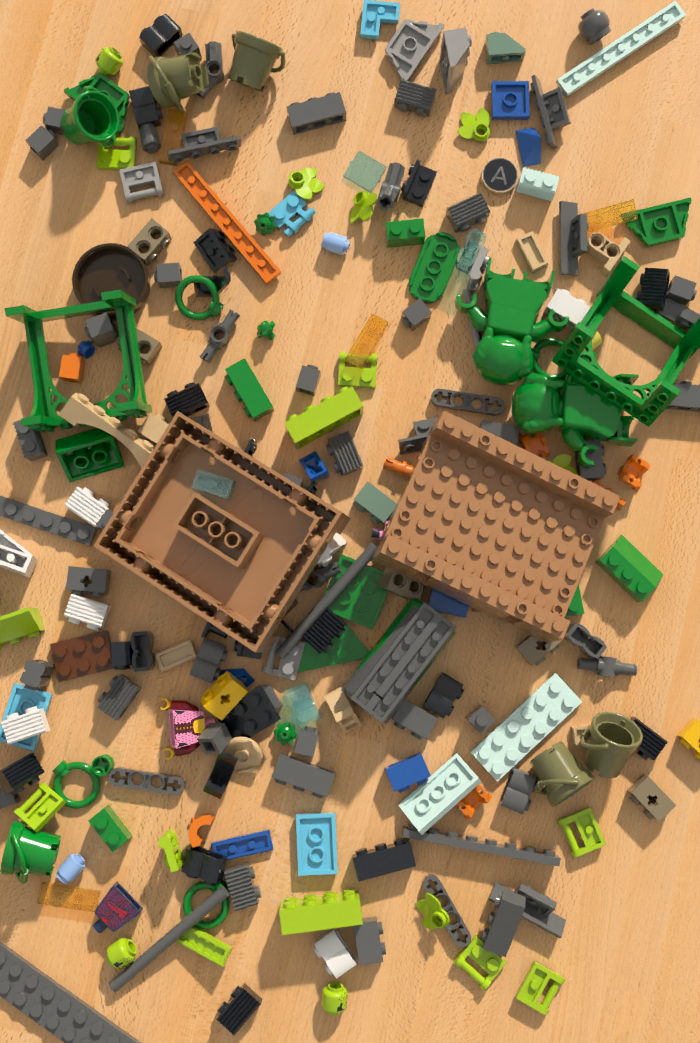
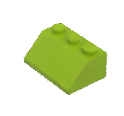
M27 607L0 616V649L3 648V644H17L22 642L21 638L27 636L28 639L40 636L39 632L45 631L38 608Z

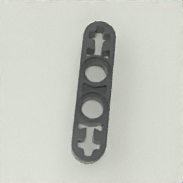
M436 389L431 395V403L440 408L491 416L500 415L504 409L503 401L497 397L446 389ZM440 393L441 397L448 398V395H451L449 404H446L447 400L444 399L441 402H437L434 396L436 397ZM460 396L463 399V404L460 406L455 405L453 398ZM479 399L482 403L481 408H473L471 405L472 400ZM485 400L488 401L487 405H493L496 402L500 408L497 411H493V407L487 406L486 410H484Z
M123 767L114 768L108 775L109 782L119 787L172 795L181 793L185 788L184 779L176 775ZM119 771L121 776H127V772H129L128 784L125 783L127 779L123 778L117 782L113 774ZM134 774L142 776L143 781L140 785L133 783L132 777ZM153 777H159L162 780V785L159 788L152 786L151 781ZM166 778L169 779L167 783H174L175 780H178V784L181 787L174 790L173 786L168 785L167 790L164 789Z
M426 875L423 879V887L426 893L435 894L436 898L440 896L446 897L447 904L442 909L448 915L455 914L457 916V922L455 924H448L446 927L453 941L459 947L468 946L471 942L470 932L443 884L436 875ZM428 880L437 881L435 883L436 889L438 891L442 889L443 891L435 894L431 886L427 887L429 884ZM459 927L462 934H467L465 936V941H462L461 939L457 940L459 938V935L456 931V928Z

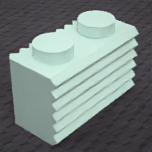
M524 167L516 192L552 201L557 189L559 176L548 175V173L545 174L544 172L541 173L540 171L537 172V170L534 171Z

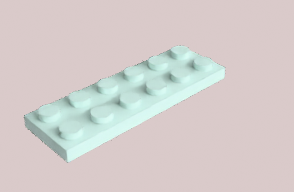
M554 673L470 752L498 782L578 707L582 701Z

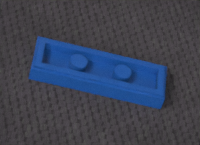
M270 829L211 843L213 852L227 856V860L274 849Z

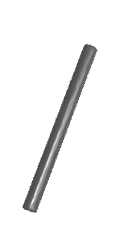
M371 542L278 647L275 651L278 656L284 660L309 629L372 560L377 549L376 545Z
M221 886L112 979L109 982L110 988L114 992L121 989L229 896L227 889Z

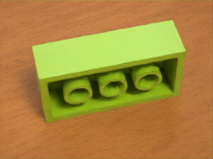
M353 386L350 388L344 387L337 391V395L333 397L327 396L317 406L310 405L303 410L304 413L298 416L294 414L286 419L287 422L284 423L286 431L297 450L363 414L364 406Z
M355 889L343 890V893L335 894L334 891L325 892L324 896L318 897L315 894L305 895L303 899L288 897L281 901L279 908L282 935L363 924L360 893L355 891Z

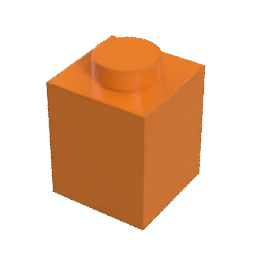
M76 353L62 355L59 378L67 382L82 383L85 367L83 358Z

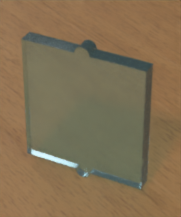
M359 151L353 161H350V166L343 177L371 193L376 184L381 181V176L387 166Z

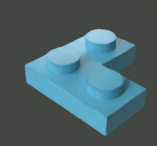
M364 0L360 38L378 40L380 23L398 24L400 3Z

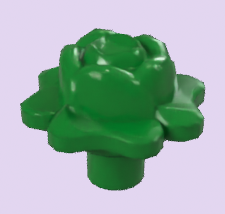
M268 212L258 214L257 219L254 220L256 231H261L263 236L267 233L272 234L273 229L276 228L274 216L269 217Z
M267 320L261 322L257 326V336L259 338L267 336L269 340H272L276 336L273 333L276 324L273 321L269 323Z
M290 722L279 723L277 725L278 729L274 730L276 735L275 741L280 742L282 746L287 743L292 744L293 739L297 737L295 726H290Z

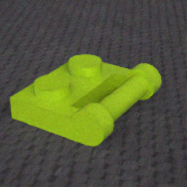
M136 136L116 138L114 145L130 146L129 150L105 149L102 143H98V170H120L136 166Z
M340 352L338 386L376 388L377 354L355 355ZM345 361L371 363V368L345 367Z
M44 782L38 786L39 789L20 808L17 807L13 811L36 833L66 804L65 800Z
M590 807L557 819L571 848L570 853L573 858L606 845ZM573 821L583 841L584 846L582 847L578 846L569 823Z
M168 830L164 836L160 837L158 845L164 849L166 854L164 862L172 873L182 867L184 859L176 833L173 830Z
M476 934L471 939L470 944L464 947L453 962L455 966L461 967L479 983V987L483 991L489 987L491 981L507 963L500 955L484 950L483 940ZM467 956L487 972L485 977L465 961Z
M533 961L515 997L540 1013L547 1015L556 992L566 979L540 963ZM549 979H553V982L548 992L546 993L542 1003H538V1000L545 986L547 985Z

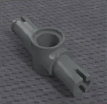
M230 309L223 322L211 329V337L207 341L208 345L199 356L201 359L210 363L215 353L228 344L229 335L232 332L231 329L240 317L238 313H233L234 311ZM218 333L225 334L221 340L215 339V336Z
M335 562L323 569L319 568L312 571L299 592L319 588L329 578L341 574L342 569L338 568L340 567L339 563ZM313 574L317 576L315 584H312L310 580Z
M600 656L595 659L578 658L577 669L594 671L598 676L615 677L619 674L636 676L637 665L621 663L617 658Z

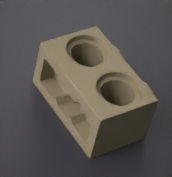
M151 218L127 247L139 255L144 264L148 266L157 260L161 250L169 246L172 238L166 229ZM161 234L159 239H153L154 235ZM143 248H149L147 253H141Z
M136 328L141 364L144 365L146 362L151 365L162 345L156 339ZM118 336L115 342L119 346L118 350L121 351L120 337ZM144 347H150V351L147 354L141 353Z
M385 567L378 587L407 600L413 598L420 599L425 586L388 567Z

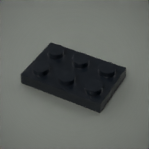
M260 685L248 692L222 721L220 719L218 721L225 723L233 739L235 737L250 738L281 718Z

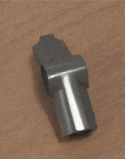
M216 41L205 44L209 84L203 88L206 89L204 92L197 93L200 98H204L216 84L224 80L222 45ZM219 70L218 73L212 74V71Z
M394 162L389 164L385 181L382 182L377 200L381 210L387 211L393 207L394 202L397 203L401 189L400 184L405 171V167L400 163Z

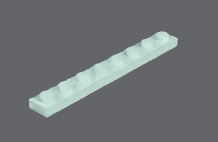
M674 1L558 78L556 84L562 89L563 94L568 97L682 21L686 16L685 12Z

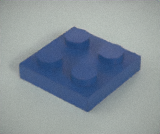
M492 81V120L529 119V81Z

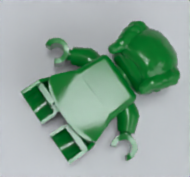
M489 258L483 283L487 313L485 314L479 306L476 307V294L471 296V303L469 304L463 303L461 295L457 294L455 307L459 312L467 314L476 330L484 332L483 338L472 355L473 363L479 375L489 383L508 386L519 382L523 377L532 372L533 355L531 342L542 340L551 331H562L569 321V316H565L562 322H556L553 320L555 311L552 309L546 320L534 324L537 314L549 297L555 271L552 270L549 279L545 282H535L526 277L527 271H524L523 279L519 280L514 279L515 269H512V272L507 275L492 272L490 270L492 258Z
M593 352L595 358L597 356V353ZM584 357L585 361H590L588 358ZM531 373L525 377L523 384L513 394L512 417L516 425L529 434L550 431L555 426L558 427V431L562 433L564 443L575 452L579 451L578 462L585 468L594 466V462L588 460L585 453L588 451L594 453L598 447L592 444L585 445L586 440L583 436L586 435L598 441H607L617 446L631 447L637 442V438H629L630 424L634 417L621 416L620 407L570 373L564 381L543 374ZM619 374L613 376V378L622 383L632 385L639 378V375Z

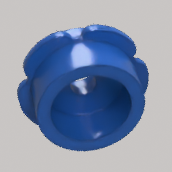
M89 340L83 341L78 345V354L86 359L95 353V347Z

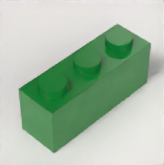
M245 358L225 369L227 375L224 377L230 386L234 385L237 390L234 394L239 402L243 401L246 407L243 410L248 418L252 417L255 422L274 411L271 402Z

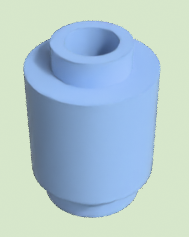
M325 232L321 247L325 248L326 251L343 255L344 252H348L350 242L347 241L348 237Z
M78 853L75 855L70 854L59 866L56 873L57 878L64 884L73 882L86 867L84 864L85 859Z

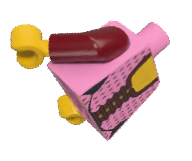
M162 698L160 701H166L167 706L165 708L160 707V709L168 710L171 746L163 750H169L171 756H167L165 759L169 760L175 755L191 754L200 746L197 738L209 723H215V719H205L204 712L199 711L196 705L188 701H171L170 699Z

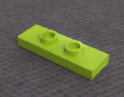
M195 926L176 941L221 967L225 966L233 949L230 945Z

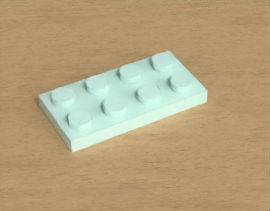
M456 753L432 774L427 782L421 784L398 806L421 834H424L482 781Z

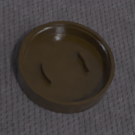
M105 243L89 249L80 257L73 271L72 286L80 304L102 301V292L122 290L136 299L137 307L133 308L135 314L148 298L150 277L144 262L134 251L121 244ZM116 311L107 312L113 321H117ZM97 313V314H91V315H93V316H98V315L103 314V313Z

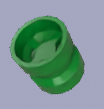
M104 754L92 761L91 769L95 775L104 776L114 769L115 763L110 755Z

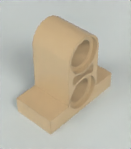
M595 232L588 238L589 246L587 253L605 264L600 274L606 277L631 241L624 237L618 245L603 234ZM591 241L597 242L599 246H593ZM607 251L612 252L614 254V257H610L607 254Z
M339 687L325 695L324 698L336 722L344 734L362 724L345 693L341 690L342 688Z

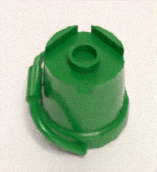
M85 86L83 88L84 93L77 97L72 106L65 110L61 117L60 124L65 131L63 134L71 143L76 145L93 142L102 143L103 147H111L115 144L116 133L120 123L118 110L114 102L107 95L99 92L92 86Z
M14 821L4 848L0 869L1 874L12 875L15 872L17 879L22 884L28 881V874L51 876L54 869L53 864L57 859L61 835L41 830L36 833L32 828L27 827L25 823Z

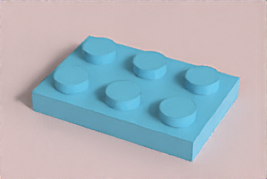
M14 683L2 722L7 720L6 716L18 712L20 716L26 714V709L37 706V709L44 708L45 715H47L53 694L38 689L36 691L30 690L22 684ZM1 724L0 741L7 743L4 729L2 728ZM40 734L11 745L35 751Z
M335 812L296 814L298 876L338 874Z

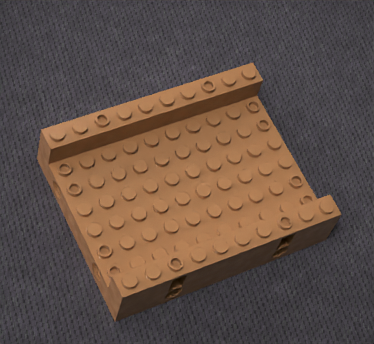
M444 410L434 421L372 560L546 643L563 640L570 623L569 620L565 619V615L603 521L606 517L614 514L620 496Z
M177 411L95 542L94 547L255 653H268L278 637L274 632L335 533L341 535L351 518Z

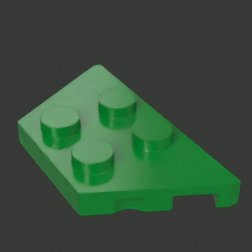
M98 73L90 79L80 81L78 86L64 89V93L74 101L79 95L84 93L83 88L85 86H92L99 92L107 95L114 102L119 113L120 123L117 133L120 135L123 133L130 96L103 74Z
M690 197L624 213L620 218L646 247L683 239L692 199Z
M345 623L344 628L346 631L339 638L335 636L332 639L331 643L333 645L326 653L324 651L321 653L317 652L305 641L298 672L364 659L369 651L347 623Z

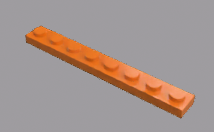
M187 160L173 171L175 177L266 285L281 274L279 268Z

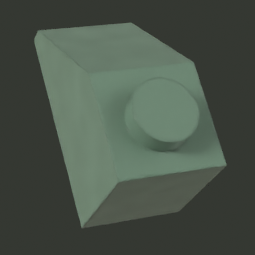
M493 32L486 35L485 53L487 64L523 62L526 53L525 48L506 33Z

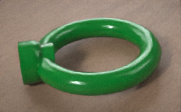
M200 275L188 276L176 288V305L179 311L187 318L205 320L212 315L215 317L219 316L224 304L220 302L219 291L210 279ZM192 283L204 284L212 294V302L209 308L202 313L190 311L183 303V291Z
M546 338L531 348L534 373L543 374L554 379L563 380L569 374L567 371L563 370L558 374H548L538 364L540 350L543 347L553 345L560 348L564 341L557 338Z
M63 760L52 771L55 774L53 782L54 792L65 800V806L73 809L84 808L93 803L99 795L100 778L93 773L89 764L84 762H71L67 764ZM71 770L85 771L92 779V791L83 800H71L62 791V779Z
M222 880L215 885H208L201 881L192 885L185 893L183 899L185 917L192 912L191 899L196 892L202 889H209L214 893L221 886H224L229 892L227 883ZM227 897L221 902V912L215 919L211 921L200 920L194 926L200 929H212L222 924L229 912V898Z

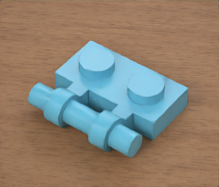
M293 190L269 212V217L274 216V222L279 230L286 226L287 229L283 233L286 237H289L292 234H296L299 231L298 228L305 222L308 223L315 214V211L311 207L304 211L303 209L307 206V203ZM297 214L300 216L294 223L290 221Z

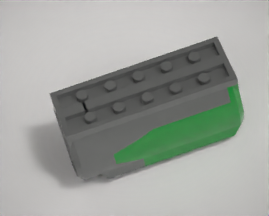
M417 598L410 599L341 690L355 703L386 725L455 635L456 626L425 602Z

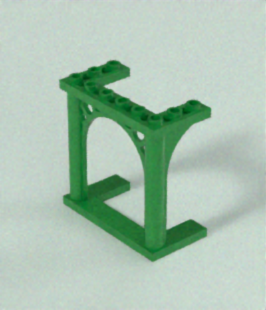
M624 256L596 295L597 298L581 322L577 323L551 361L649 427L681 391L674 386V383L688 359L700 347V317L687 332H684L623 291L640 268L639 265ZM611 307L674 348L654 381L645 385L625 384L608 375L597 363L592 351V338ZM581 357H586V358H588V359L590 360V363H588L587 361H585V360L582 359ZM633 391H637L641 395V398L634 394Z
M122 290L102 292V301L42 311H35L25 305L5 308V315L25 324L31 364L34 405L31 415L27 418H21L22 426L29 427V430L52 432L55 427H61V429L73 428L71 423L57 414V407L61 403L66 404L68 399L58 392L52 382L42 322L116 311L123 358V374L116 390L105 400L93 405L100 406L108 416L115 417L119 421L128 420V416L143 418L147 417V413H152V407L147 404L133 311V308L137 307L136 299ZM128 384L127 390H130V393L123 390L124 385ZM117 395H125L128 402L118 403L116 400ZM52 396H57L58 400L52 404V401H54ZM109 402H113V404H114L117 408H114V407H112V406H109V408H108V407H107V404H108ZM79 424L80 427L90 426L86 424Z

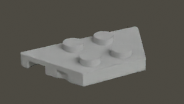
M404 19L385 48V54L402 80L409 81L443 31V23L431 25L427 24L428 22L426 21L415 22L414 20Z

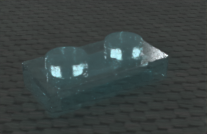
M197 469L191 488L230 500L236 481Z

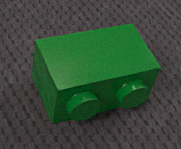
M424 219L386 222L387 248L424 244Z
M109 805L88 820L112 852L133 836Z

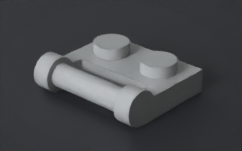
M156 161L119 170L128 204L133 203V200L150 196H164ZM153 183L156 186L155 188L133 193L130 191L132 188Z
M482 246L472 266L467 283V288L472 292L477 290V281L480 279L481 273L484 274L490 258L487 256L489 249Z
M278 636L269 650L262 672L296 680L305 643L299 641L284 660L281 658L277 670L273 668L276 657L275 651L278 649L279 642L283 643L286 640L285 637Z

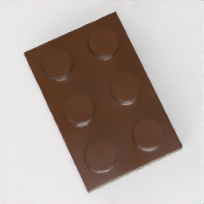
M108 630L50 644L58 682L115 668V666H110L111 640Z

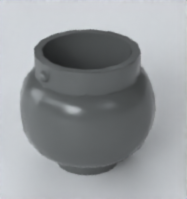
M592 8L581 16L582 20L578 25L579 33L584 40H588L590 45L611 32L608 15L603 10L595 11Z

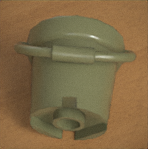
M236 31V34H232V43L235 51L228 79L263 92L270 73L281 72L285 68V52L278 45L242 31ZM281 56L280 66L273 68L276 59H279Z
M192 52L169 58L149 56L147 80L152 95L158 104L164 108L176 106L182 113L184 109L180 103L181 100L206 90L203 88L209 84L208 72L205 65H200L198 60L202 58L197 53Z
M601 712L595 715L591 725L587 726L580 736L581 746L587 749L583 758L586 767L591 772L594 769L599 771V776L611 779L618 777L631 754L639 748L642 742L643 735L640 728L628 717L618 713Z
M562 741L552 745L553 748L544 750L530 762L540 780L534 786V791L547 795V799L552 807L577 793L595 778L588 769L585 770Z

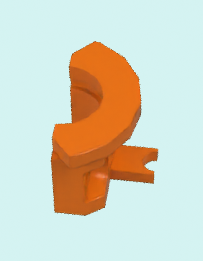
M529 433L519 434V443L522 444L525 450L537 456L540 454L543 459L550 455L546 446L545 436L542 437L541 433L531 434L532 438L529 437Z
M632 454L627 458L625 465L619 467L620 470L617 474L620 476L618 479L630 486L635 492H638L642 486L640 480L643 474L649 470L650 464Z
M478 784L456 805L464 813V818L467 820L473 816L474 811L481 804L488 803L492 795L490 793L487 794Z
M208 813L196 819L191 818L193 822L188 824L190 825L188 836L193 848L199 847L204 839L199 833L200 826L211 825L215 818L214 815Z

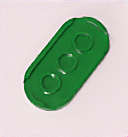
M438 232L425 240L408 284L410 294L415 300L421 298L425 304H430L438 301L443 296L460 253L458 243L452 235Z

